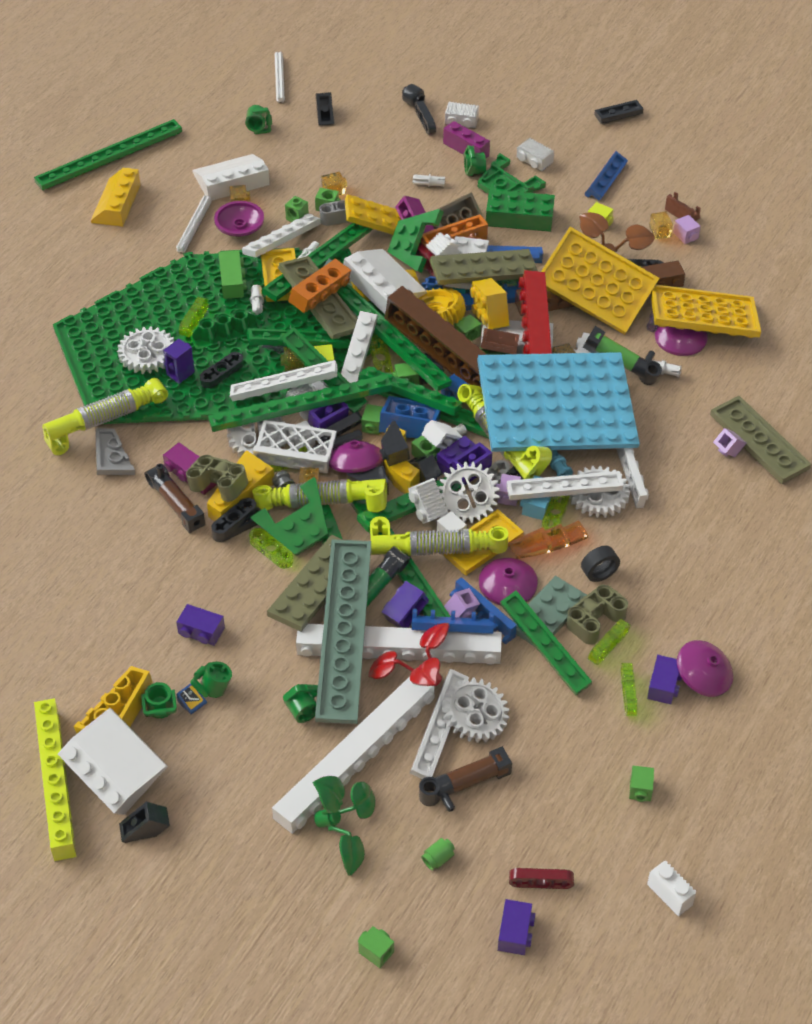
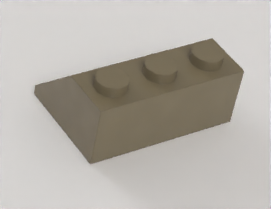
M473 193L463 195L437 208L444 213L439 226H433V228L437 229L479 214L483 217Z

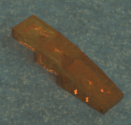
M578 520L565 527L559 524L546 531L543 527L509 542L508 545L516 559L527 558L571 546L587 539L588 533Z

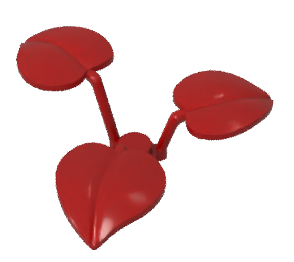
M449 623L435 625L424 632L419 644L422 648H426L425 651L428 659L423 664H420L419 667L413 669L401 660L396 659V652L390 651L380 655L373 662L368 677L373 679L385 678L394 670L395 664H400L412 672L410 674V681L413 684L437 686L442 681V676L439 673L441 663L438 658H432L430 649L438 648L443 643L449 630Z

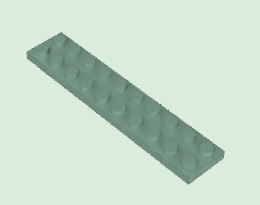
M334 539L331 541L315 722L358 724L371 541Z

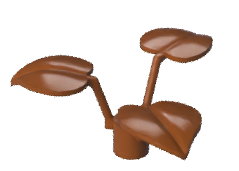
M589 212L579 216L580 228L583 234L590 238H597L601 235V244L614 252H617L627 241H629L631 249L642 250L650 246L655 239L654 234L646 227L635 224L627 228V238L617 247H614L611 243L605 244L603 232L608 229L609 225L602 215Z

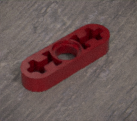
M514 868L509 871V884L516 888L570 889L574 886V873L566 869Z

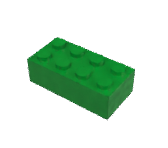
M489 190L486 208L488 227L551 232L555 195Z

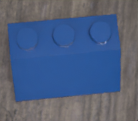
M388 396L380 412L379 432L385 433L391 422L396 421L398 427L406 431V438L417 439L422 436L427 423L431 420L439 422L441 411L414 400Z

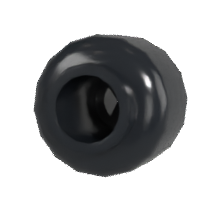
M409 84L402 90V99L405 103L414 107L415 102L425 100L424 90L415 84Z

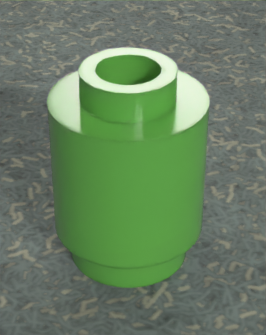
M440 838L424 851L421 858L430 870L438 869L454 856L455 847L450 840Z

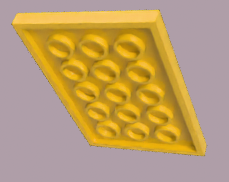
M572 227L568 228L541 271L545 272L546 289L624 335L659 280V277Z
M655 285L651 292L655 325L675 327L677 329H693L694 331H709L714 334L725 333L731 336L742 335L748 338H760L761 327L754 297Z

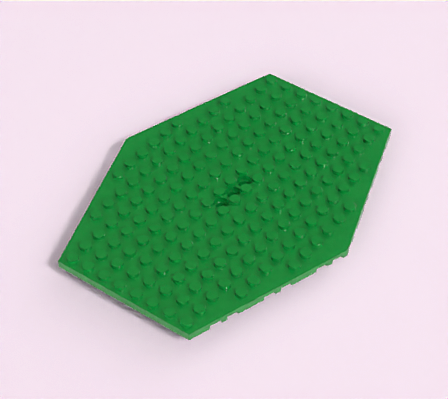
M294 248L295 257L297 259L302 254L303 250H299V248ZM348 248L334 259L344 264V259L352 255ZM239 250V255L244 260V267L241 268H245L244 279H246L247 290H243L244 297L223 299L219 253L209 254V251H204V254H193V252H187L179 260L176 261L174 259L170 261V264L166 267L160 266L140 277L138 282L127 284L125 289L121 291L116 290L95 301V305L87 309L85 307L80 309V313L74 316L69 315L52 324L83 406L98 402L127 389L136 390V388L144 387L145 383L152 378H158L167 389L168 397L162 403L150 402L139 407L135 412L128 413V415L125 414V416L110 420V422L107 421V423L104 422V424L209 420L208 416L216 413L283 399L291 388L266 393L261 396L249 397L244 400H231L230 389L233 384L306 367L286 346L249 345L247 329L290 330L293 327L297 330L325 331V329L310 310L303 313L288 300L266 302L264 294H262L264 298L262 304L263 312L255 315L252 312V304L250 303L251 287L259 285L262 290L265 287L261 255L254 258L244 255L242 250ZM367 301L385 317V314L372 301ZM143 327L146 330L152 327L153 330L159 328L160 332L165 330L166 334L170 333L171 337L174 338V342L177 339H181L185 343L190 344L195 372L179 384L167 376L166 367L165 369L159 367L158 372L154 369L151 373L145 370L144 374H142L141 370L135 373L134 368L129 371L128 366L123 367V363H120L117 352L118 345H120V340H124V335L130 336L129 332L136 333V329L142 331ZM374 332L366 357L387 345ZM333 348L334 360L336 361L339 373L342 371L349 348ZM232 352H239L243 355L244 366L212 388L201 386L200 374ZM220 368V369H218L217 371H219V372H224V371H226L227 369H225V368Z

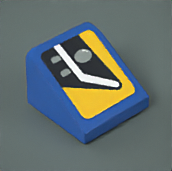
M191 683L177 693L178 703L190 715L207 703L205 698Z

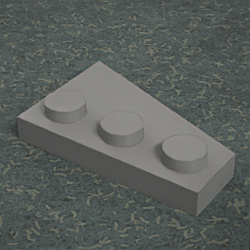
M96 428L97 475H135V469L130 464L129 457L124 452L115 429Z

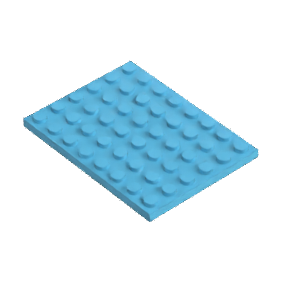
M621 352L478 355L477 362L491 452L526 451L530 446L548 447L550 450L639 447L640 442Z

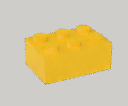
M492 278L472 281V288H470V294L474 300L472 312L477 316L478 320L480 319L482 324L488 329L510 326L506 291Z

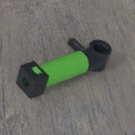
M597 326L593 328L582 348L591 353L595 351L598 353L621 352L624 368L639 376L642 383L653 385L662 372V367L658 362L652 361L655 356L654 351L650 350L644 359L606 337V332Z

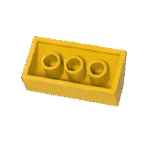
M122 168L109 178L92 216L91 223L124 226L141 185L139 169Z

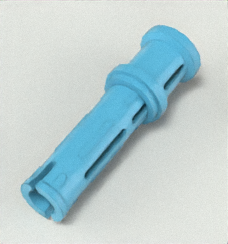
M551 450L552 460L550 466L556 471L557 476L573 475V470L567 466L565 457L561 456L557 450Z

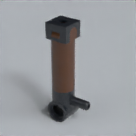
M159 463L144 472L150 487L155 488L179 516L183 527L189 534L206 525L204 512L198 505L194 506L170 477L168 470L163 464Z
M503 746L489 751V756L435 778L425 777L419 783V800L425 806H435L441 799L447 811L452 812L455 806L449 795L495 776L497 779H501L512 773V761Z

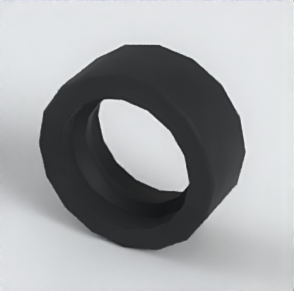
M608 545L593 549L581 562L583 572L592 582H600L609 578L620 566L619 557L613 548Z

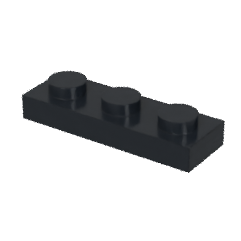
M638 100L596 109L594 115L600 124L643 114L644 108Z

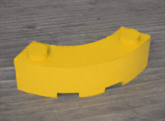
M400 429L406 441V431ZM383 460L386 475L402 493H409V488L420 484V469L411 465L407 460L392 466H388L387 461Z

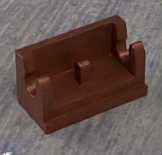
M674 192V197L671 194L667 195L666 211L678 219L690 215L695 221L700 219V207L697 206L696 211L678 200L677 192Z
M484 328L481 348L516 354L520 334Z

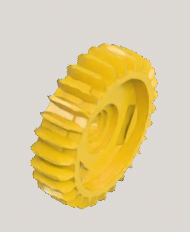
M433 288L429 291L426 290L427 293L418 298L452 325L462 320L466 312L463 296L457 290L453 291V289L448 290L447 288L434 290Z

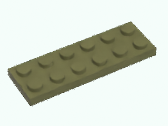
M529 249L431 256L430 258L438 285L472 283V281L492 278L494 281L513 280L523 277L524 270L538 271Z
M309 256L281 262L278 266V269L292 287L319 270ZM337 292L329 295L325 301L319 302L314 309H309L331 339L353 334L357 318Z
M740 396L711 410L710 415L723 428L729 429L746 442L744 448L781 484L811 468L812 464Z
M334 535L327 539L267 610L268 617L302 632L326 603L332 539H343Z

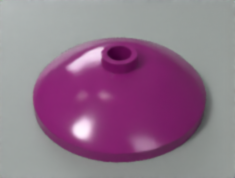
M234 201L221 206L216 211L214 222L217 229L222 233L233 237H243L255 233L262 227L264 213L254 203Z
M657 326L655 340L661 349L670 354L690 356L704 349L707 344L708 334L707 331Z
M350 441L332 451L329 466L339 472L356 473L373 469L380 465L383 460L378 446L364 441Z
M499 558L484 566L479 575L481 593L485 598L497 605H500V601L516 590L526 602L537 591L538 578L534 569L519 559Z
M693 640L686 643L679 650L677 655L678 671L684 682L692 690L707 697L721 696L729 690L733 683V669L727 656L718 647L707 641Z

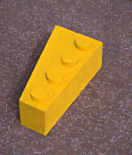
M246 450L237 464H242L245 467L248 478L247 487L235 500L230 502L221 499L219 488H217L207 502L208 517L215 522L244 498L254 499L252 490L260 485L271 487L273 485L274 468Z
M130 666L113 684L114 688L100 698L101 701L94 709L91 707L87 711L86 717L81 722L78 721L73 726L76 734L109 708L131 727L142 708L141 694H145L147 687L153 684L150 671Z

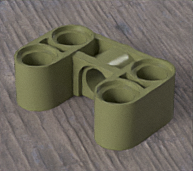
M211 455L200 456L186 471L191 491H203L213 482L218 485L221 499L226 502L235 500L248 485L244 465Z
M599 585L568 610L566 626L569 631L584 643L595 644L599 639L601 627L597 619L604 614L614 622L624 621L627 615L628 601L611 586Z

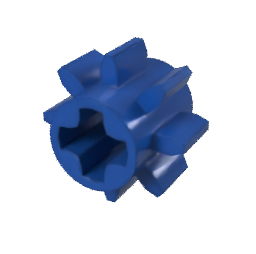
M434 276L425 278V282L421 284L428 291L433 288L434 290L443 289V285H438Z

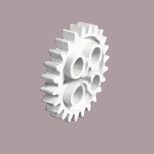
M143 327L142 331L136 329V333L130 331V336L124 335V340H120L117 351L120 363H123V367L128 366L129 371L134 368L135 373L141 370L142 374H144L145 370L151 373L153 369L158 372L159 367L165 369L163 350L174 342V338L171 337L170 333L166 334L165 330L160 332L159 328L153 330L152 327L149 330Z
M281 417L268 419V421L285 423ZM263 421L257 422L259 434L261 431ZM254 423L227 429L229 447H232L233 452L238 451V457H241L246 450L253 454L254 446L257 444ZM272 427L266 428V432L268 434L277 431L275 428ZM280 434L272 438L275 443L283 440ZM269 441L262 443L261 446L270 447L272 444Z
M464 462V467L461 468L457 464V470L450 467L451 474L444 473L447 479H440L444 486H439L438 489L443 492L441 496L446 504L447 511L450 510V512L452 511L456 516L462 518L464 523H466L467 519H470L471 524H473L474 518L481 521L480 516L487 517V511L493 513L491 506L498 505L494 499H500V496L495 494L500 491V488L494 487L498 484V481H492L494 474L488 475L489 468L482 470V464L476 468L474 462H472L471 467H468L467 462ZM463 477L466 479L469 490L473 491L471 493L476 508L472 507L470 499L466 494V489L462 482ZM471 477H478L480 479L478 484H470L469 480ZM455 483L462 486L458 492L451 490L452 485ZM477 495H486V500L484 502L476 501ZM461 501L469 503L466 509H460L458 504Z
M592 466L591 470L585 467L584 473L578 470V475L610 471L609 467L602 470V466H599L598 469ZM622 479L623 491L569 495L568 498L571 499V504H576V510L582 508V514L588 511L589 516L595 513L597 518H599L600 514H603L606 518L607 513L614 516V511L620 513L621 508L625 509L626 503L629 501L630 485L626 484L627 479Z
M475 677L470 682L467 678L463 682L458 680L455 685H451L442 701V704H444L442 711L446 712L443 718L446 720L450 719L447 726L455 727L453 733L460 731V738L467 735L469 742L473 737L476 743H479L481 738L484 742H487L489 738L494 740L507 725L506 722L509 719V716L506 715L509 712V708L505 707L507 701H501L504 694H497V687L491 689L490 682L484 685L483 679H481L479 683H476Z

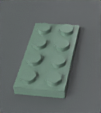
M555 575L528 605L552 634L555 635L567 622L568 610L587 594ZM517 625L516 635L533 645Z

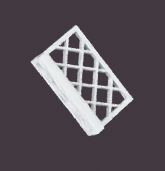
M264 420L257 444L253 449V455L269 465L328 473L329 461L337 433L334 430ZM272 427L275 428L277 431L268 434L266 432V428ZM292 430L294 434L286 437L283 432ZM305 433H311L313 435L307 440H305L302 437V435ZM280 434L283 440L275 443L272 438ZM324 435L331 436V439L323 443L320 437ZM298 437L302 442L294 446L290 441ZM268 440L272 444L270 447L261 446L262 443ZM317 440L320 445L312 449L309 443ZM286 443L290 446L288 450L279 448ZM304 446L309 450L306 453L298 451V449ZM324 449L327 454L326 456L317 455L316 452Z

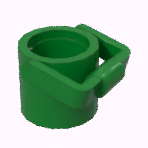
M260 105L249 107L245 120L246 127L254 132V134L271 132V125L273 123L269 109Z
M468 145L463 154L465 174L468 176L484 174L486 171L485 153H475L474 146Z
M209 662L205 666H201L194 673L190 683L203 697L218 698L224 695L232 678V670L223 662Z
M163 682L153 683L147 687L145 694H141L145 717L162 719L176 713L175 689L171 691L167 684Z
M297 684L283 695L284 703L298 723H305L315 717L316 701L314 698L317 697L318 685Z

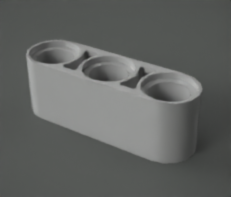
M345 200L325 203L320 206V221L322 225L330 226L349 222L346 219Z

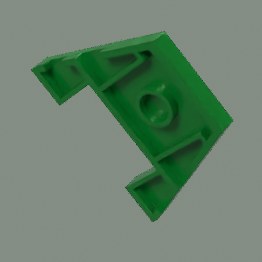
M499 153L497 159L491 163V167L485 171L477 187L488 194L489 190L530 193L545 188L546 182L536 175L524 183L503 170L510 165L511 160Z
M436 209L398 221L387 252L414 270L422 273L427 259L423 256H415L424 229L426 225L439 226L444 212Z
M315 477L300 486L309 503L275 524L266 508L251 516V519L296 556L329 536L318 482Z

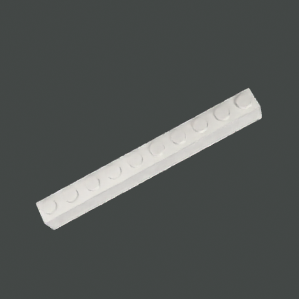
M307 624L302 632L297 631V655L321 656L324 624ZM365 626L363 658H378L386 652L394 651L397 653L396 659L426 661L428 659L425 651L426 648H422L419 644L425 631L412 630V628ZM448 632L443 643L438 648L430 649L432 658H438L439 661L448 663L500 664L502 632H493V634Z
M409 677L272 807L273 819L292 834L297 829H301L306 824L307 819L312 814L315 815L322 807L319 794L312 782L324 776H336L342 781L343 786L347 785L351 777L356 772H360L365 763L370 758H374L383 745L389 744L393 736L398 731H402L412 717H417L421 709L433 701L435 697L434 686L415 685L410 681Z

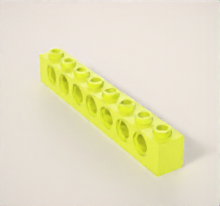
M53 698L34 702L50 848L54 861H59L77 856L65 761L58 755L63 748L59 711L56 700Z

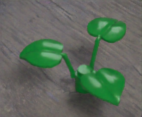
M324 776L312 782L324 807V810H319L315 813V824L319 828L328 827L329 831L345 834L340 838L339 848L347 875L350 876L360 867L364 860V845L359 836H352L351 832L335 826L341 821V814L355 809L360 819L369 818L375 809V796L367 783L357 782L351 789V800L354 806L340 810L341 805H343L342 799L345 795L343 783L336 776Z

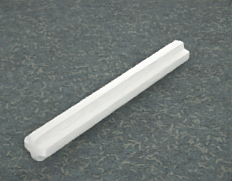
M276 52V100L278 103H283L285 101L283 53Z
M203 196L176 246L177 252L185 253L212 202L210 196Z

